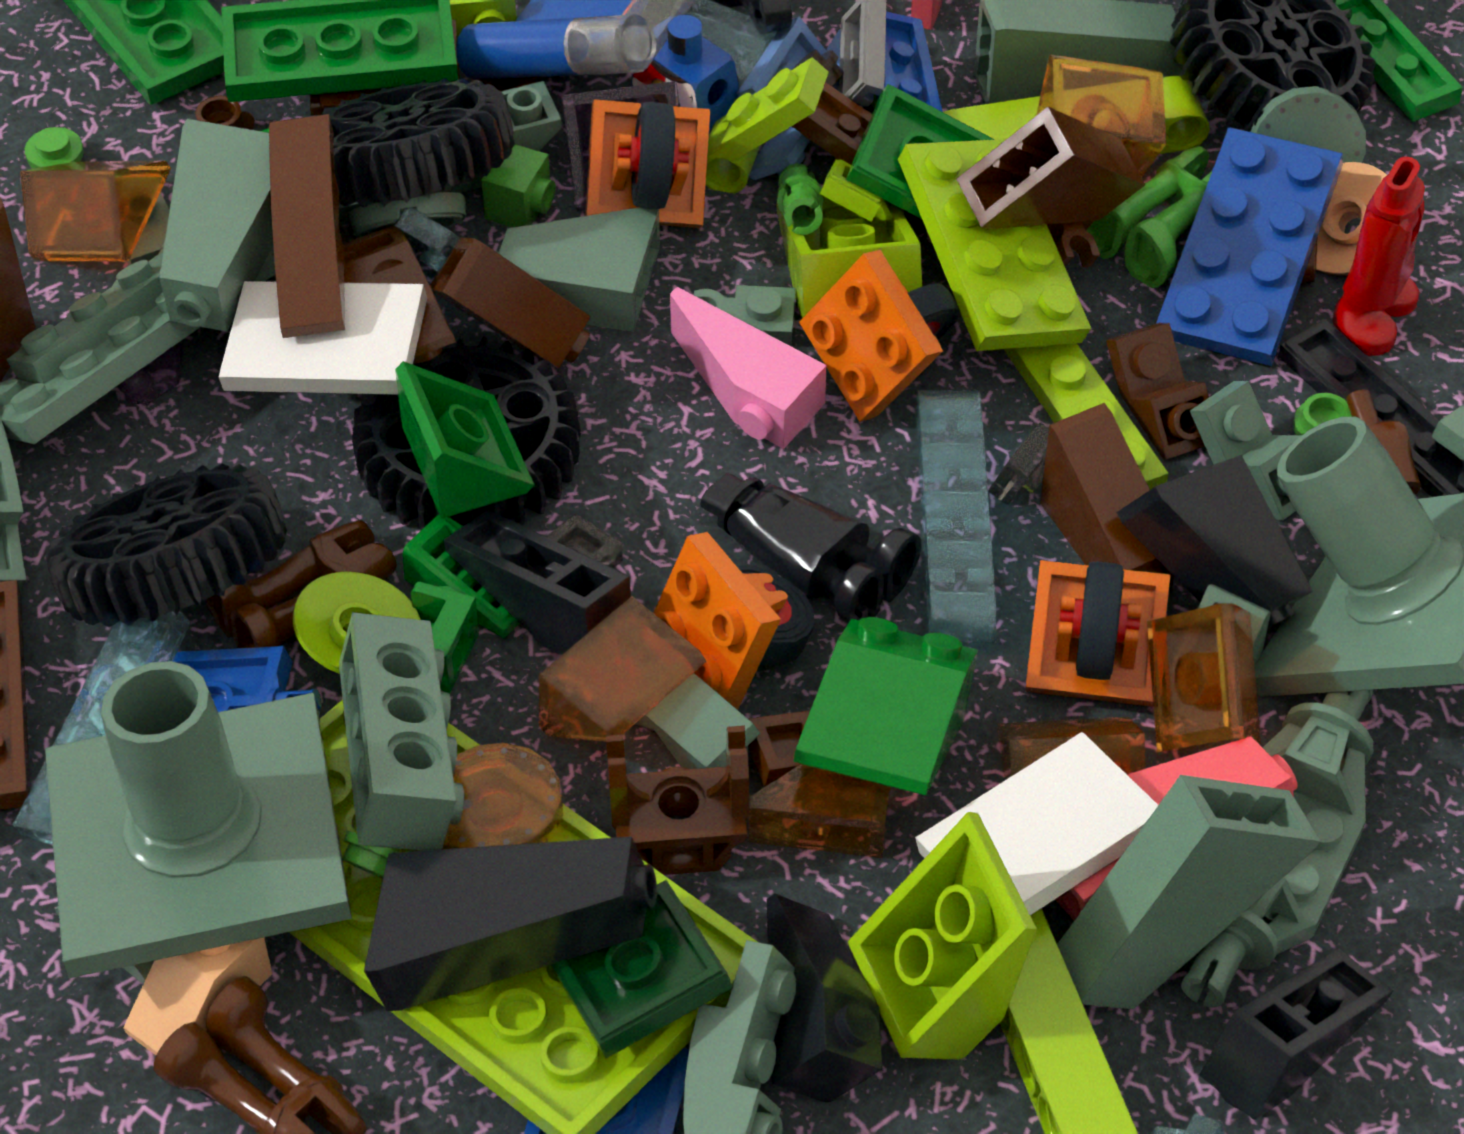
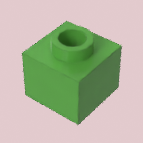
M515 144L508 159L504 160L500 168H491L488 176L482 178L485 219L514 228L532 225L538 213L545 214L548 212L556 190L555 181L550 180L549 154Z

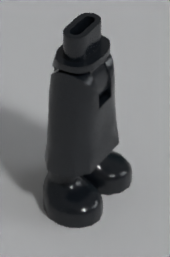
M726 473L704 492L700 502L701 508L718 517V527L732 536L750 554L808 596L826 595L834 601L838 616L849 622L851 619L860 620L866 617H876L880 611L882 599L891 602L904 589L913 574L921 553V538L906 528L893 529L880 540L875 548L867 546L869 540V526L867 523L846 516L771 483L764 486L763 482L756 477H750L743 481L730 473Z

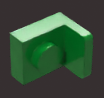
M416 582L411 592L412 607L416 608L421 620L431 621L434 648L442 649L444 653V670L440 690L451 693L479 636L476 598L466 595L454 587H438L424 582Z

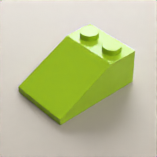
M824 197L822 224L813 233L800 235L792 231L793 224L789 227L786 225L785 218L776 202L793 288H795V301L802 318L864 253L881 250L901 284L905 286L908 292L922 287L920 242L900 207L883 199L874 219L870 222Z
M967 812L847 943L879 1006V1012L900 1057L962 1059L1004 1019L1037 928L979 814Z

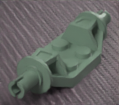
M1373 690L1352 691L1350 695H1347L1348 691L1328 692L1323 703H1301L1292 707L1282 723V730L1263 747L1270 756L1274 754L1280 755L1292 769L1298 785L1297 789L1293 791L1294 798L1320 839V843L1312 853L1199 951L1189 973L1186 974L1181 983L1184 993L1196 1003L1207 980H1210L1207 987L1210 990L1203 1006H1221L1226 999V992L1238 968L1259 970L1268 967L1277 954L1306 942L1314 936L1362 835L1366 821L1365 766L1374 750L1373 739L1367 729L1359 722V719L1366 704L1369 703L1373 696ZM1263 916H1265L1269 919H1272V921L1269 924H1267L1262 920Z

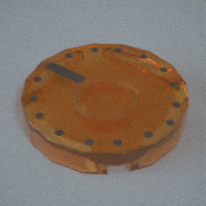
M508 743L478 745L457 754L453 780L454 783H462L464 788L463 812L458 825L449 824L442 849L548 842L547 835L554 829L555 824H557L558 828L563 817L560 779L549 761L530 748Z

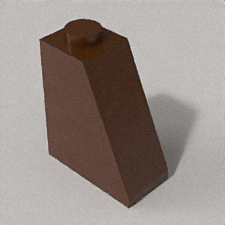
M1050 107L1045 108L956 179L980 226L987 230L1100 220L1145 186L1120 138Z
M459 238L430 284L433 293L520 348L530 350L533 356L541 361L549 360L552 367L560 368L564 360L572 363L581 353L589 339L590 332L585 330L584 327L589 321L590 315L476 238Z
M1102 403L1049 425L1040 504L1084 564L1089 566L1090 562H1109L1122 565L1124 570L1169 574V587H1172L1174 576L1122 524L1117 514L1119 510L1150 489L1107 405Z

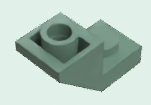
M1233 381L1190 410L1213 465L1242 455L1274 518L1283 521L1296 512L1278 478L1277 465L1282 454L1302 435H1272L1249 381Z
M656 660L610 702L626 723L654 729L679 765L689 769L727 766V727L745 725L746 746L760 734L755 725L688 667Z

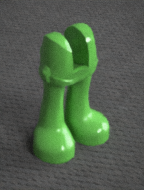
M1196 146L1192 149L1184 150L1173 159L1167 160L1157 169L1156 175L1145 183L1144 187L1102 219L1095 220L1086 231L1094 237L1100 252L1099 257L1103 259L1112 258L1125 246V264L1132 277L1150 288H1158L1171 278L1178 263L1175 241L1185 230L1193 225L1212 173L1211 171L1200 180L1209 161L1208 151L1201 146ZM1165 201L1171 205L1156 216L1141 221L1148 213Z

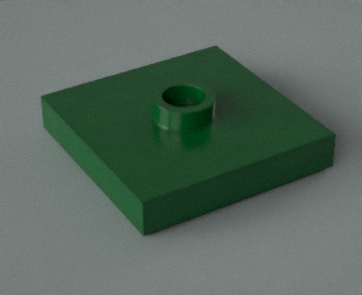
M667 880L657 884V897L654 907L646 908L642 937L550 965L606 1059L733 988L725 968Z

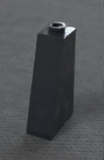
M632 836L388 853L364 972L386 1010L401 1011L546 967L558 961L569 960L640 938L643 935L646 908H653L656 903L657 882L654 869L650 864L644 865Z

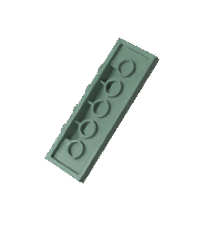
M165 241L162 244L163 248L156 257L150 261L141 260L125 267L116 275L117 280L111 288L102 294L101 292H94L77 300L70 306L66 319L55 326L45 325L32 331L22 339V345L18 352L6 359L17 379L12 378L0 383V418L7 439L36 444L200 328L170 321L159 278ZM274 245L255 281L265 282L276 274Z

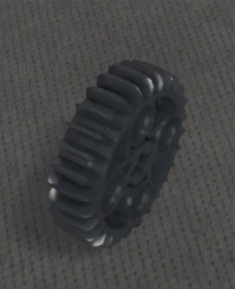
M1182 0L1181 6L1171 24L1173 34L1169 41L1176 48L1172 59L1175 63L1184 65L1180 74L1182 80H1192L1195 82L1192 95H1204L1210 101L1208 111L1220 110L1227 116L1226 125L1234 120L1243 125L1244 131L1247 132L1251 131L1253 124L1256 126L1259 117L1263 114V108L1273 98L1293 88L1317 86L1330 90L1331 93L1337 94L1341 98L1343 97L1359 113L1365 105L1366 99L1370 95L1371 87L1375 82L1372 72L1376 63L1373 58L1369 57L1372 45L1370 42L1360 40L1363 36L1364 28L1363 26L1352 25L1349 22L1352 17V11H1341L1335 5L1336 0Z
M443 78L438 82L428 83L424 79L419 84L405 85L403 82L400 87L391 89L382 87L381 91L375 93H361L360 97L354 100H341L338 107H326L322 112V115L329 114L333 128L334 173L339 189V204L344 207L356 202L363 208L371 203L379 202L385 207L391 201L405 200L408 203L411 198L420 196L430 198V194L442 190L451 192L453 186L459 184L471 185L475 176H488L491 168H500L504 160L508 159L511 155L512 148L515 145L510 111L504 94L491 84L484 85L479 80L469 83L462 78L449 82L446 78Z
M460 336L456 347L442 348V352L435 358L413 364L494 395L534 483V486L526 494L449 516V518L464 526L488 509L505 518L511 517L516 523L523 526L525 522V508L528 507L539 514H544L546 506L545 496L560 499L562 482L569 483L572 481L574 464L579 462L581 428L574 393L567 390L564 375H553L549 360H542L534 364L533 353L528 349H525L518 355H513L512 345L509 340L505 341L498 349L489 348V342L485 336L478 346H466L463 338ZM362 394L361 406L354 409L355 427L352 428V443L360 479L365 480V487L369 497H379V504L383 512L387 513L397 508L399 521L402 525L419 516L422 530L439 513L402 428L398 394Z
M221 463L211 470L201 465L195 471L185 473L180 469L175 475L162 479L157 475L154 481L141 486L134 483V489L122 494L112 493V499L103 504H92L91 512L76 515L73 519V525L61 528L59 537L53 538L49 545L50 549L45 557L51 575L50 579L57 597L62 602L65 611L69 612L73 619L84 620L89 625L101 622L104 626L111 627L122 621L124 624L131 626L138 619L147 618L154 622L162 614L173 612L178 615L180 609L194 604L201 607V601L214 595L224 596L225 589L232 585H245L248 574L261 573L265 567L264 562L275 559L278 554L277 550L281 549L286 542L284 536L288 530L275 489L271 486L268 477L262 475L259 470L254 468L247 469L240 464L229 468L228 465Z

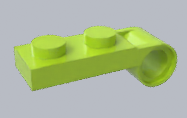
M812 57L793 70L789 68L782 69L771 79L766 87L755 94L745 93L732 104L727 114L718 119L711 129L708 139L706 186L712 190L727 193H737L743 190L747 184L760 145L815 112L829 71Z

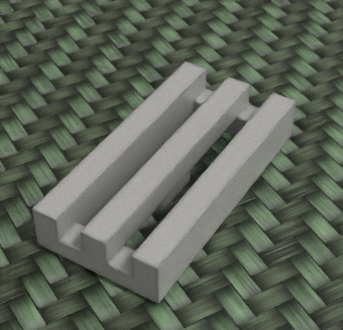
M857 0L841 18L840 68L843 70V74L839 78V92L862 108L863 106L868 107L873 102V94L879 96L884 90L886 0Z

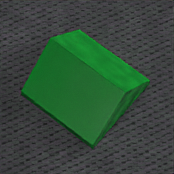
M404 361L400 363L395 369L402 428L441 519L526 494L534 486L494 395Z

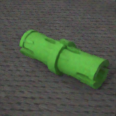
M795 163L785 167L779 175L777 203L780 212L785 218L786 225L789 227L793 224L792 231L794 233L807 235L816 231L822 224L824 197L820 195L822 188L817 180H815L813 171L808 174V166Z

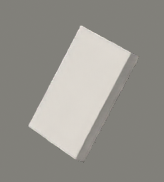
M244 281L219 373V380L223 390L398 394L395 369L402 361L413 365L427 303L424 284L344 283L345 330L283 338L280 329L276 282Z
M1081 732L918 835L915 839L919 853L925 858L967 812L978 813L1029 914L1032 915L1121 857L1158 804L1093 741Z

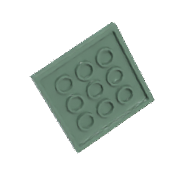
M1358 417L1332 419L1308 430L1282 454L1277 465V474L1295 510L1326 557L1308 582L1313 592L1295 602L1292 607L1295 616L1280 625L1247 676V681L1256 694L1262 697L1464 684V493L1417 499L1387 450L1367 424Z
M172 661L150 662L130 669L112 683L104 695L101 717L105 736L45 748L62 960L69 978L352 919L319 713L314 693L218 712L203 676L193 668Z

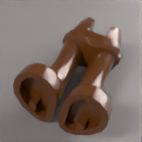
M363 520L352 521L326 532L316 534L309 540V545L276 568L257 578L247 580L245 585H232L225 589L224 596L214 595L204 601L221 630L228 638L234 637L237 648L281 646L295 635L293 611L299 595L276 607L273 606L307 586L315 579L331 573L358 572L386 580L395 572L397 562L388 547L381 543H374L375 536L367 523Z
M250 977L236 978L217 995L208 1011L206 1019L207 1032L195 1022L184 1024L168 1037L154 1060L153 1071L165 1083L173 1088L204 1093L247 1122L258 1134H315L302 1122L308 1115L331 1134H365L367 1131V1126L360 1113L343 1094V1085L330 1075H319L293 1057L272 1037L265 1027L268 1005L266 994L262 987ZM219 1047L240 1059L274 1085L285 1096L278 1103L274 1102L242 1076L224 1058Z

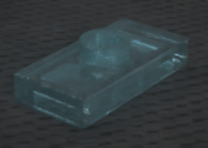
M406 208L395 224L399 230L424 249L419 259L437 272L459 239L452 231L413 208L410 210Z

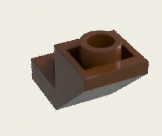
M1156 323L1106 340L1120 395L1161 457L1169 459L1204 447L1205 444L1190 410L1209 398L1205 382L1184 380L1170 323Z

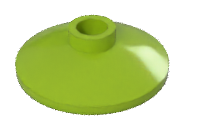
M336 572L315 579L300 593L293 611L294 631L303 649L319 664L340 674L339 660L352 612L421 620L416 608L412 607V602L398 588L378 577L358 572Z

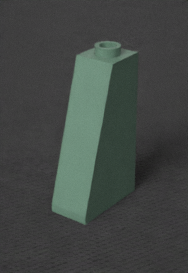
M980 0L974 76L985 104L1162 77L1180 76L1184 65L1175 63L1172 59L1176 48L1169 41L1173 34L1171 24L1175 17V11L1172 5L1118 0Z
M187 119L182 127L159 278L170 321L193 327H205L227 332L234 320L244 281H255L274 245L271 213L269 133Z
M1180 775L1057 944L1083 1005L1125 1009L1136 1008L1314 851L1320 843V839L1290 790Z

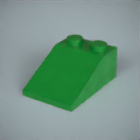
M866 617L860 620L851 619L836 642L795 749L793 762L927 795L964 722L978 649L962 646V642L958 638L948 634L928 633L921 636L900 631L895 623L882 618Z

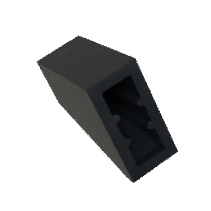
M1242 455L1157 485L1117 512L1122 524L1200 603L1208 585H1216L1270 611L1271 614L1267 628L1269 630L1295 616L1290 605L1313 592Z

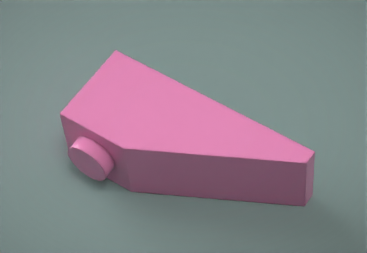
M676 287L670 293L671 333L733 422L740 425L742 430L749 436L759 440L766 439L784 449L825 404L827 365L679 287Z

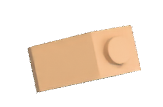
M265 938L154 960L124 1025L125 1033L154 1055H157L168 1037L186 1023L195 1022L207 1032L206 1019L209 1008L217 995L236 978L247 976L261 986L273 974Z

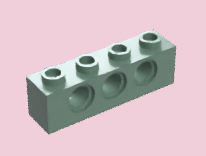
M352 612L339 660L358 845L422 851L442 850L449 824H459L464 805L462 783H454L453 780L457 760V741L455 737H448L446 731L450 717V695L448 692H441L440 690L444 670L443 650L434 648L431 621Z

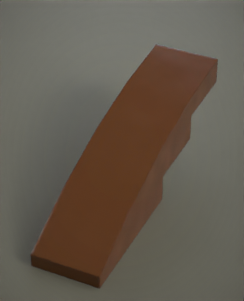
M326 114L269 122L271 213L282 337L289 338L345 330L344 247L339 231V189L334 173V133L330 116Z

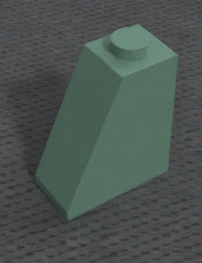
M640 207L508 228L500 250L497 253L590 315L591 317L586 325L634 332L660 249L659 209Z

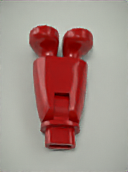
M1412 157L1399 158L1389 174L1383 178L1370 199L1364 214L1352 267L1343 285L1344 293L1335 304L1332 318L1333 325L1367 356L1385 354L1394 347L1398 329L1391 316L1400 317L1408 315L1417 307L1420 291L1416 283L1410 278V275L1414 270L1415 245L1424 214L1425 204L1423 197L1425 186L1418 177L1420 164Z

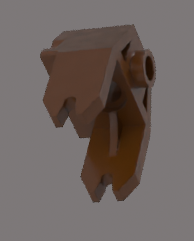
M745 725L726 728V767L700 769L670 767L660 772L626 774L623 735L606 736L612 827L616 830V838L632 836L642 860L652 865L654 869L663 875L719 871L731 857L732 849L747 839L746 819L749 817L748 752L745 742ZM676 815L688 816V818L672 819L670 817Z

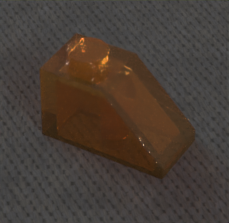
M800 764L751 795L749 805V842L883 858L892 787Z

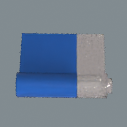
M531 0L516 21L476 23L465 26L457 40V61L465 76L472 80L643 72L668 40L669 21L676 16L686 15L696 0Z

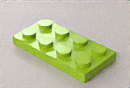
M1006 139L906 144L898 158L899 164L976 351L1082 343L1091 330V326L1047 225L989 230L982 228L956 180Z

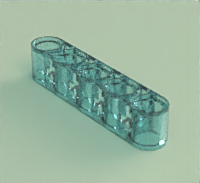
M918 390L916 430L928 633L948 634L958 638L962 643H995L996 597L980 390Z

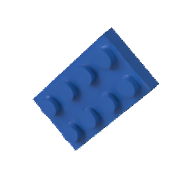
M1228 127L1156 322L1170 323L1175 342L1272 366L1343 166V153Z

